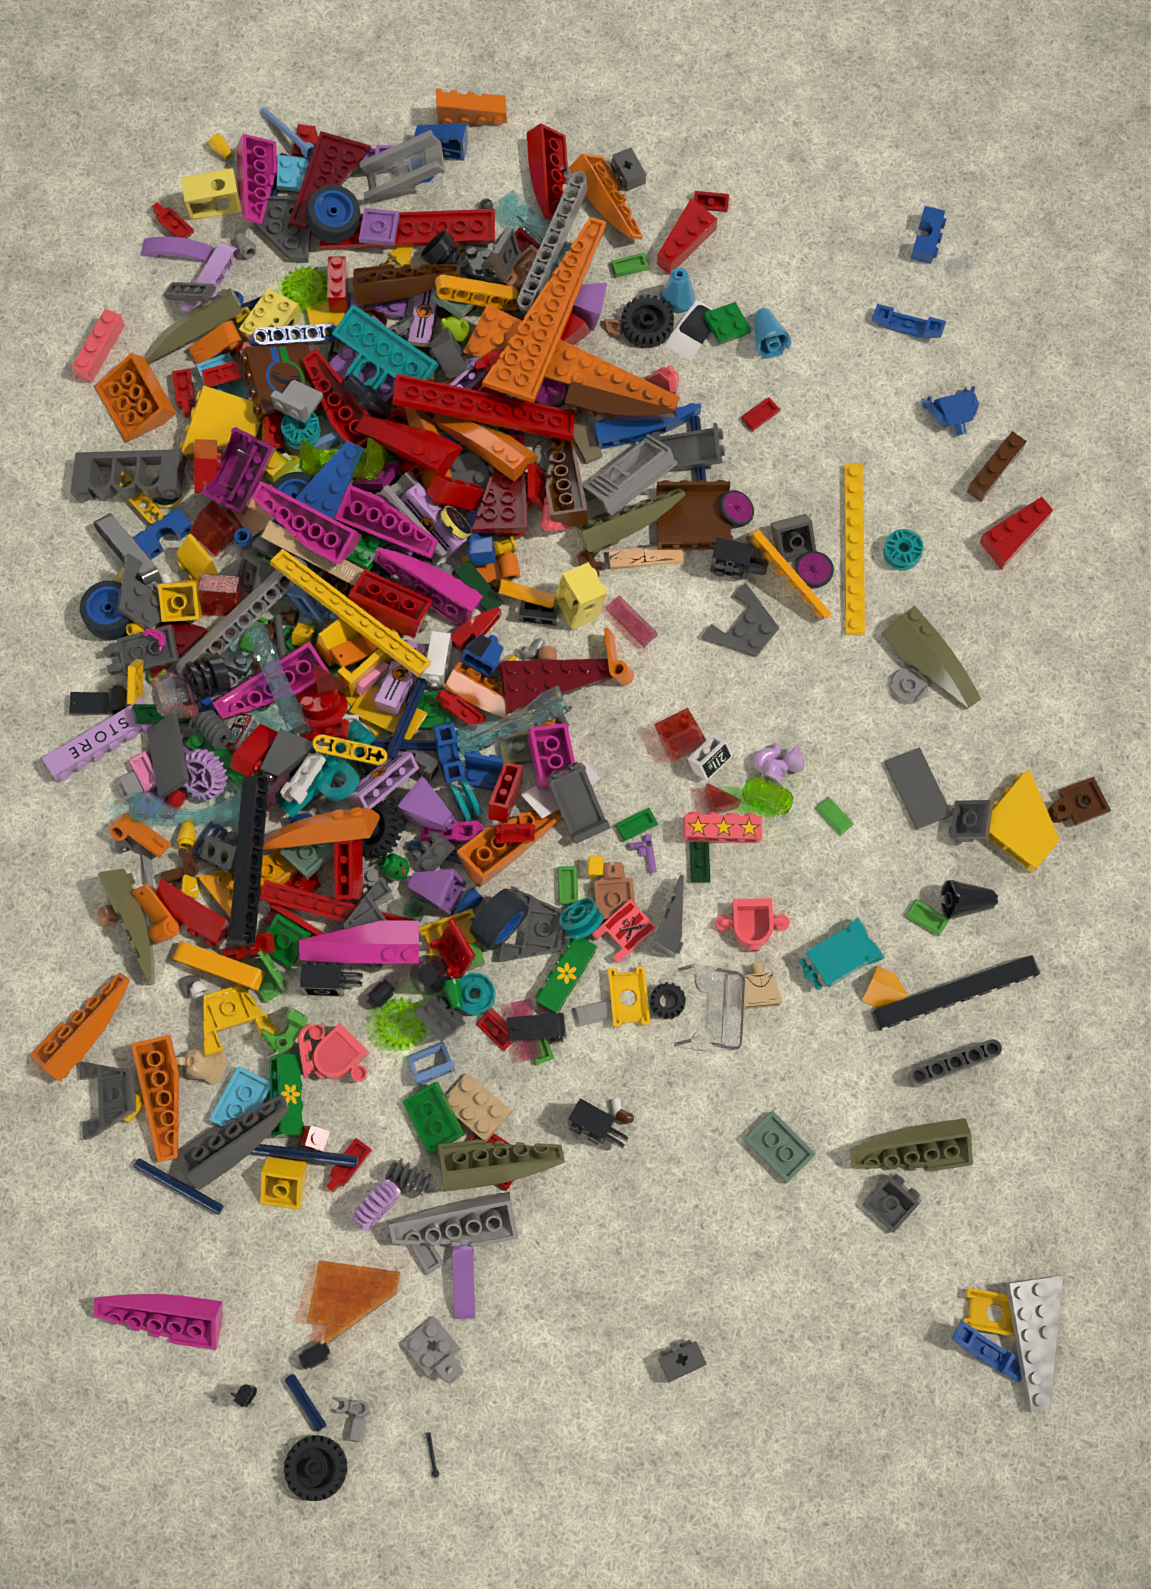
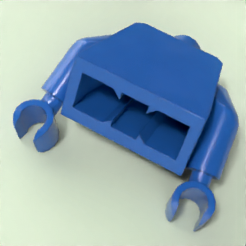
M965 386L962 393L934 400V403L930 395L927 397L928 402L922 398L921 405L944 427L954 425L956 436L967 433L965 422L974 419L979 407V401L974 393L975 386H971L970 391Z

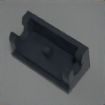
M522 600L519 620L521 622L556 626L559 604H555L553 608H547L533 603H526Z

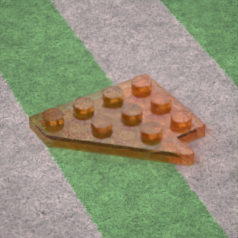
M319 1260L307 1323L327 1326L324 1344H330L397 1294L400 1272Z

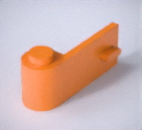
M227 321L213 329L188 347L194 361L198 364L212 359L224 349L235 350L240 346L242 339L233 322Z
M510 551L502 553V556L495 560L493 564L474 566L488 584H491L493 579H499L501 582V579L510 581L521 577L517 555Z
M608 627L604 628L605 636L603 640L604 646L607 648L609 672L620 685H628L633 681L634 673L624 661L617 659L615 635Z
M361 634L354 639L330 648L329 651L340 667H347L371 656L379 647Z
M123 813L109 827V833L113 839L122 841L129 835L159 858L171 845L169 841L130 813Z
M148 883L133 890L131 893L154 922L149 929L150 939L158 944L177 936L179 933L177 922Z

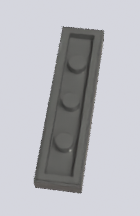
M172 282L163 296L168 300L207 302L216 287L211 283Z

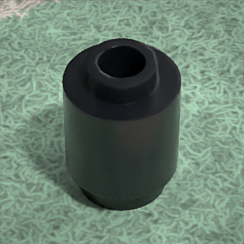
M385 979L382 982L379 981L367 994L368 999L366 1001L374 1009L376 1007L381 1009L393 996L395 988Z
M318 1341L303 1349L302 1353L298 1354V1357L306 1370L329 1360L328 1355L331 1352L326 1342L322 1344L321 1341Z

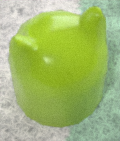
M450 315L446 319L443 318L441 320V332L444 328L449 327L456 340L461 341L459 344L461 349L467 346L470 340V329L467 321L463 317L460 319L454 315Z

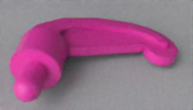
M153 628L144 630V636L150 634L158 640V651H162L166 644L165 635Z

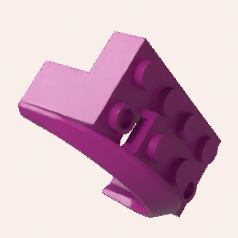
M237 427L232 428L228 446L221 459V470H217V477L206 488L202 489V494L244 515L276 448ZM238 449H240V450H242V451L248 453L249 456L246 455V454H244V453H242V452H240V451H238ZM221 484H223V485H225V486H227V487H229V488H231V489H233V490H229V489H227V488L221 486Z

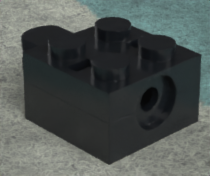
M717 537L710 572H713L716 576L727 575L731 576L734 580L746 579L748 572L765 575L767 573L768 561L751 557L753 549L751 544Z
M308 961L307 964H302L300 989L304 995L344 997L345 987H362L363 982L359 980L363 979V974L359 972H345L342 965H339L337 962H327V965H320L319 962Z
M581 1098L568 1118V1125H570L571 1131L578 1135L581 1132L588 1137L587 1140L596 1145L598 1143L604 1144L605 1140L623 1149L625 1144L609 1135V1133L626 1142L629 1139L627 1135L613 1128L615 1117Z

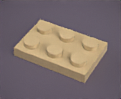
M468 1073L464 1075L446 1096L455 1116L478 1137L485 1140V1143L512 1113L506 1105Z

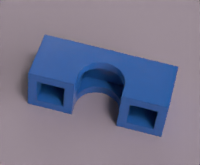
M928 206L924 207L918 229L926 231L929 236H916L910 259L931 264L932 259L937 257L939 248L936 247V244H940L943 233H940V229H944L947 218H943L945 210Z
M180 508L170 511L163 519L155 521L145 531L139 532L133 540L148 558L152 560L164 552L160 544V539L163 535L173 534L180 541L193 532L194 528Z
M478 511L470 512V520H467L471 531ZM471 532V535L467 537L468 545H470L467 548L468 559L472 560L473 566L495 563V546L492 537H488L494 536L495 532Z
M449 721L431 725L443 781L451 783L466 779L462 760H460L456 742L458 741L454 723Z

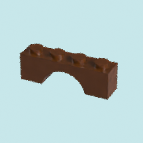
M1012 431L972 480L967 493L982 502L1006 468L1023 451L1027 441Z

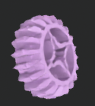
M196 749L185 756L189 781L182 787H186L187 793H192V797H198L199 800H210L218 797L227 785L226 780L228 776L225 775L227 769L223 768L224 762H220L219 756L214 757V752H208L207 749Z
M388 1179L374 1188L353 1213L352 1219L355 1224L364 1231L375 1226L400 1197L401 1191L398 1186Z

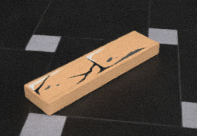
M657 546L608 550L610 570L684 562L682 550H658Z

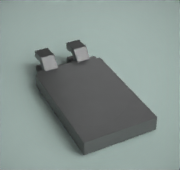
M168 625L156 628L166 637V644L162 651H158V640L150 634L144 636L143 632L118 638L115 645L104 647L105 656L108 658L119 656L120 662L106 665L108 673H111V675L122 673V675L128 676V666L136 659L144 661L143 672L178 663L179 656L173 627Z

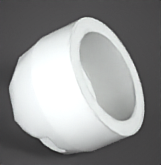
M201 981L194 982L190 987L193 998L208 992L205 984Z

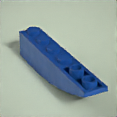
M689 403L682 407L676 406L675 412L677 415L675 418L658 420H600L594 423L597 445L601 450L643 441L647 438V434L652 436V433L660 432V435L669 432L690 421L692 416L700 415L701 403Z

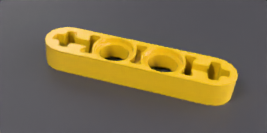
M122 471V479L129 486L133 480L126 472ZM120 482V487H125L123 483ZM143 492L135 498L127 499L150 525L156 521L149 513L151 510L155 516H158V520L164 518L160 509ZM142 502L149 503L146 509H140L139 506Z
M318 735L313 740L314 749L322 754L376 766L384 765L387 761V753L380 747L327 735ZM321 739H324V742L326 744L331 745V741H334L332 744V752L329 751L330 748L327 746H323L322 749H319V745L316 743L321 742ZM337 744H345L346 751L344 753H337L335 750ZM358 747L365 749V755L361 758L354 755V751ZM368 749H372L371 754L375 755L381 752L384 759H380L377 762L375 757L370 756V760H366L369 755Z

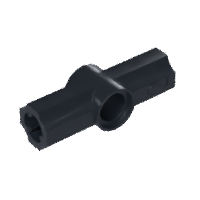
M352 373L348 374L341 382L340 386L354 397L356 403L361 408L368 409L377 418L385 420L392 412V408L379 397L373 387L365 385Z

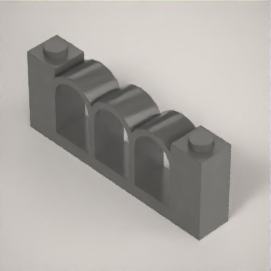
M180 449L76 452L70 493L81 502L95 500V496L106 500L114 497L117 493L123 498L131 499L140 495L141 492L149 498L160 496L166 499L181 498L186 456ZM147 465H161L158 481L154 485L146 487ZM112 466L108 484L102 488H96L99 467ZM123 466H136L134 481L127 487H120Z

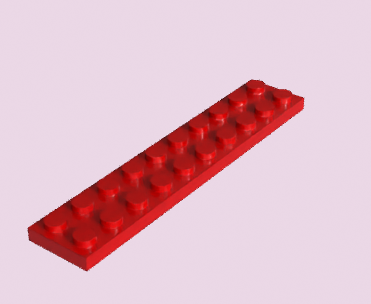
M495 209L399 212L400 217L395 246L360 243L359 235L363 214H360L358 227L352 237L341 243H327L320 240L319 246L321 250L426 246L443 230H446L454 238L452 245L457 243L460 245L494 244Z
M396 374L392 404L562 440L572 441L574 411Z

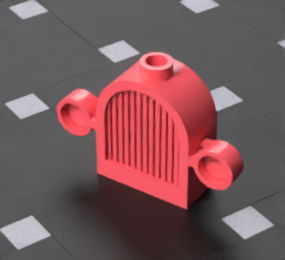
M772 898L733 899L732 918L721 915L715 922L717 930L721 932H726L730 927H733L734 937L742 946L747 947L749 952L760 951V947L769 941L774 927L779 931H784L790 924L789 918L784 914H779L773 918Z
M340 1023L327 1036L322 1025L314 1024L310 1027V1037L314 1041H320L314 1051L316 1069L313 1072L321 1080L324 1077L333 1080L341 1079L350 1072L356 1082L366 1080L368 1072L364 1066L358 1064L369 1052Z

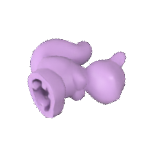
M773 743L771 745L772 748L762 749L756 754L754 765L756 770L762 774L760 779L765 786L772 790H779L782 785L781 777H785L787 771L797 773L804 770V758L800 754V746L798 744L784 756L783 760L776 759L781 753V747L777 743Z

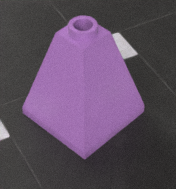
M607 283L582 285L571 313L584 320L591 331H594L600 318Z
M423 777L417 781L397 805L406 821L412 825L446 832L448 829H452L456 822L452 813Z
M447 869L414 872L412 876L408 877L406 885L413 893L450 917L455 913V907L459 903L466 882L456 870Z

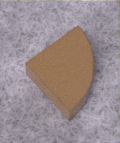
M604 319L606 331L609 334L611 333V336L620 338L621 320Z

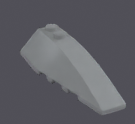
M510 1192L445 1205L389 1223L393 1244L420 1245V1243H427L431 1245L452 1244V1246L471 1245V1247H479L518 1239Z

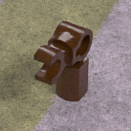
M585 548V551L578 553L577 560L579 566L589 562L590 566L595 570L597 568L606 569L603 562L595 561L594 559L600 551L592 553V551L588 552ZM596 570L597 575H598V577H599V576H600V572H599L598 570Z
M191 846L188 847V855H184L182 849L178 850L179 856L184 860L182 863L183 869L177 867L161 872L162 880L170 884L182 880L184 875L191 877L198 875L199 867L195 859L192 858L194 850Z

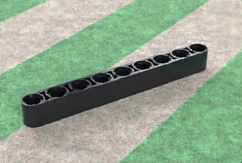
M265 775L247 776L242 782L229 941L233 947L252 946L256 941L269 786Z
M1030 955L871 1011V1015L877 1030L881 1031L884 1027L890 1028L899 1025L904 1020L907 1022L919 1018V1015L936 1012L941 1007L944 1009L955 1005L956 1002L961 1001L962 1003L973 999L976 995L982 996L992 992L991 990L997 988L999 990L1010 986L1013 982L1019 983L1027 980L1028 977H1036L1041 973L1034 956Z

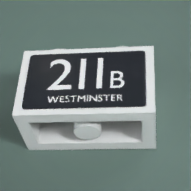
M713 734L688 758L694 774L708 781L733 757L727 741Z

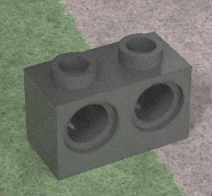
M207 835L200 858L207 860L208 865L220 866L221 871L231 873V870H235L237 845L225 839Z

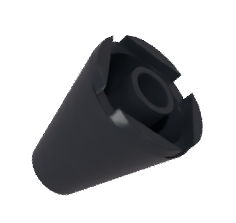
M955 880L945 881L941 890V896L945 897V904L941 903L944 916L950 919L994 909L998 903V895L994 890Z
M422 956L419 958V963H414L411 967V983L416 990L423 994H436L443 990L444 981L449 980V977L445 974L448 967L437 956Z

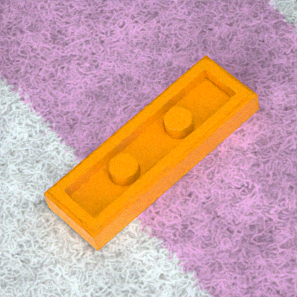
M501 579L499 594L547 608H553L555 594Z

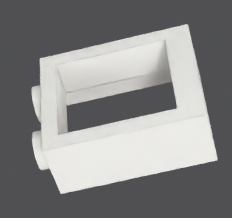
M436 631L431 633L427 659L431 661V665L425 670L427 686H430L433 690L444 688L447 682L453 647L451 633Z

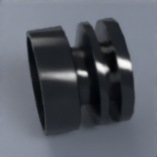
M443 230L426 245L420 257L429 266L435 262V266L437 264L461 265L467 255V251L464 248L460 249L461 245L459 243L451 247L454 238L446 230Z
M216 652L205 656L204 665L199 659H196L194 664L191 661L185 664L189 686L199 701L205 699V695L208 698L212 696V687L217 694L231 689L230 677L219 653Z

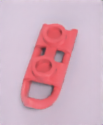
M311 1024L305 1025L297 1037L304 1079L309 1078L308 1074L315 1070L313 1059H309L308 1052L312 1051L310 1039H304V1035L311 1027Z

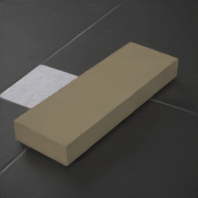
M575 412L573 439L585 463L589 464L603 458V454L581 412Z

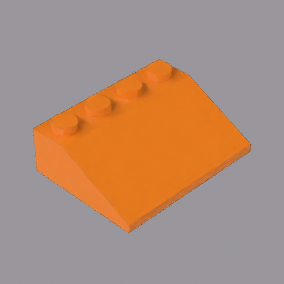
M131 352L95 385L125 442H129L164 425L176 414L147 360L138 354Z

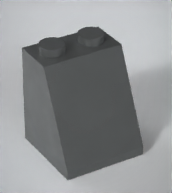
M280 728L260 768L262 774L267 777L268 784L273 787H277V785L283 787L296 774L309 753H316L313 741Z

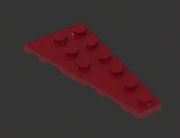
M320 131L289 221L290 225L307 230L309 227L306 219L307 204L314 191L329 184L342 186L359 165V162L371 150V145Z
M507 434L524 445L523 434ZM493 467L480 509L476 515L477 518L472 527V533L528 531L525 472L514 482Z
M608 659L500 662L506 715L518 709L523 710L530 705L540 704L566 695L568 692L581 690L582 687L595 685L613 678L609 672Z

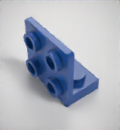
M476 751L465 752L466 767L464 774L469 785L494 791L504 764L503 759L492 754L489 756L481 755V753Z

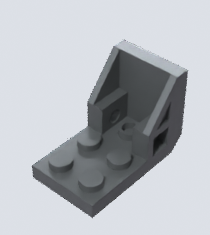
M506 227L494 242L493 250L467 246L465 249L467 255L460 265V272L471 279L498 284L505 282L521 255L513 228Z

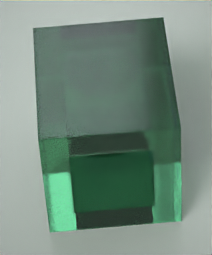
M410 894L402 913L414 920H419L421 923L429 903Z

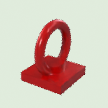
M535 463L528 464V472H525V479L527 480L526 493L528 495L526 505L528 508L534 504L542 512L545 505L544 498L547 496L545 489L547 476Z

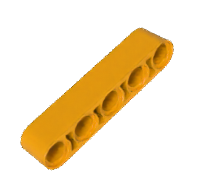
M440 275L435 279L436 292L440 299L485 307L488 304L497 309L508 311L519 309L517 302L519 292L515 287L449 275Z
M180 941L173 956V960L178 963L182 962L186 966L255 991L259 990L266 972L183 941Z

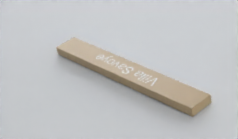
M271 520L261 536L263 539L353 586L364 570L347 560L338 565L311 551L286 528Z

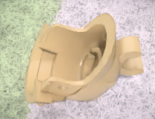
M197 1048L188 1051L184 1057H176L177 1065L182 1067L185 1077L189 1079H202L208 1081L211 1085H216L220 1082L227 1067L224 1050L221 1053L205 1057L204 1048Z

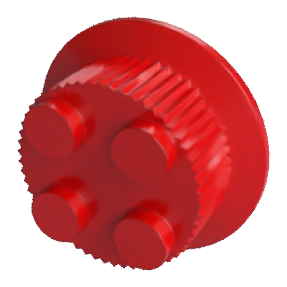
M318 681L299 693L298 701L295 705V714L300 723L313 728L314 726L342 719L347 712L348 702L345 695L332 682Z

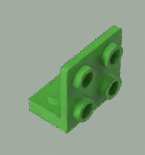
M260 950L257 953L261 960L253 964L252 967L266 972L258 991L265 1002L268 1003L286 991L284 985L287 982L278 969L276 971L273 970L276 966L268 953L264 955Z

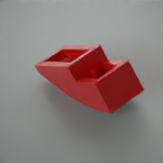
M498 607L488 610L466 621L451 634L452 646L462 652L472 639L475 640L479 635L485 636L502 616L501 609Z

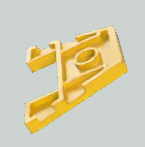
M237 985L203 996L205 1057L223 1051L217 1033L255 1021L260 1036L263 1034L262 1028L274 1034L279 1033L278 1027L272 1024L267 1014L261 1011L256 1005V1001L243 986Z

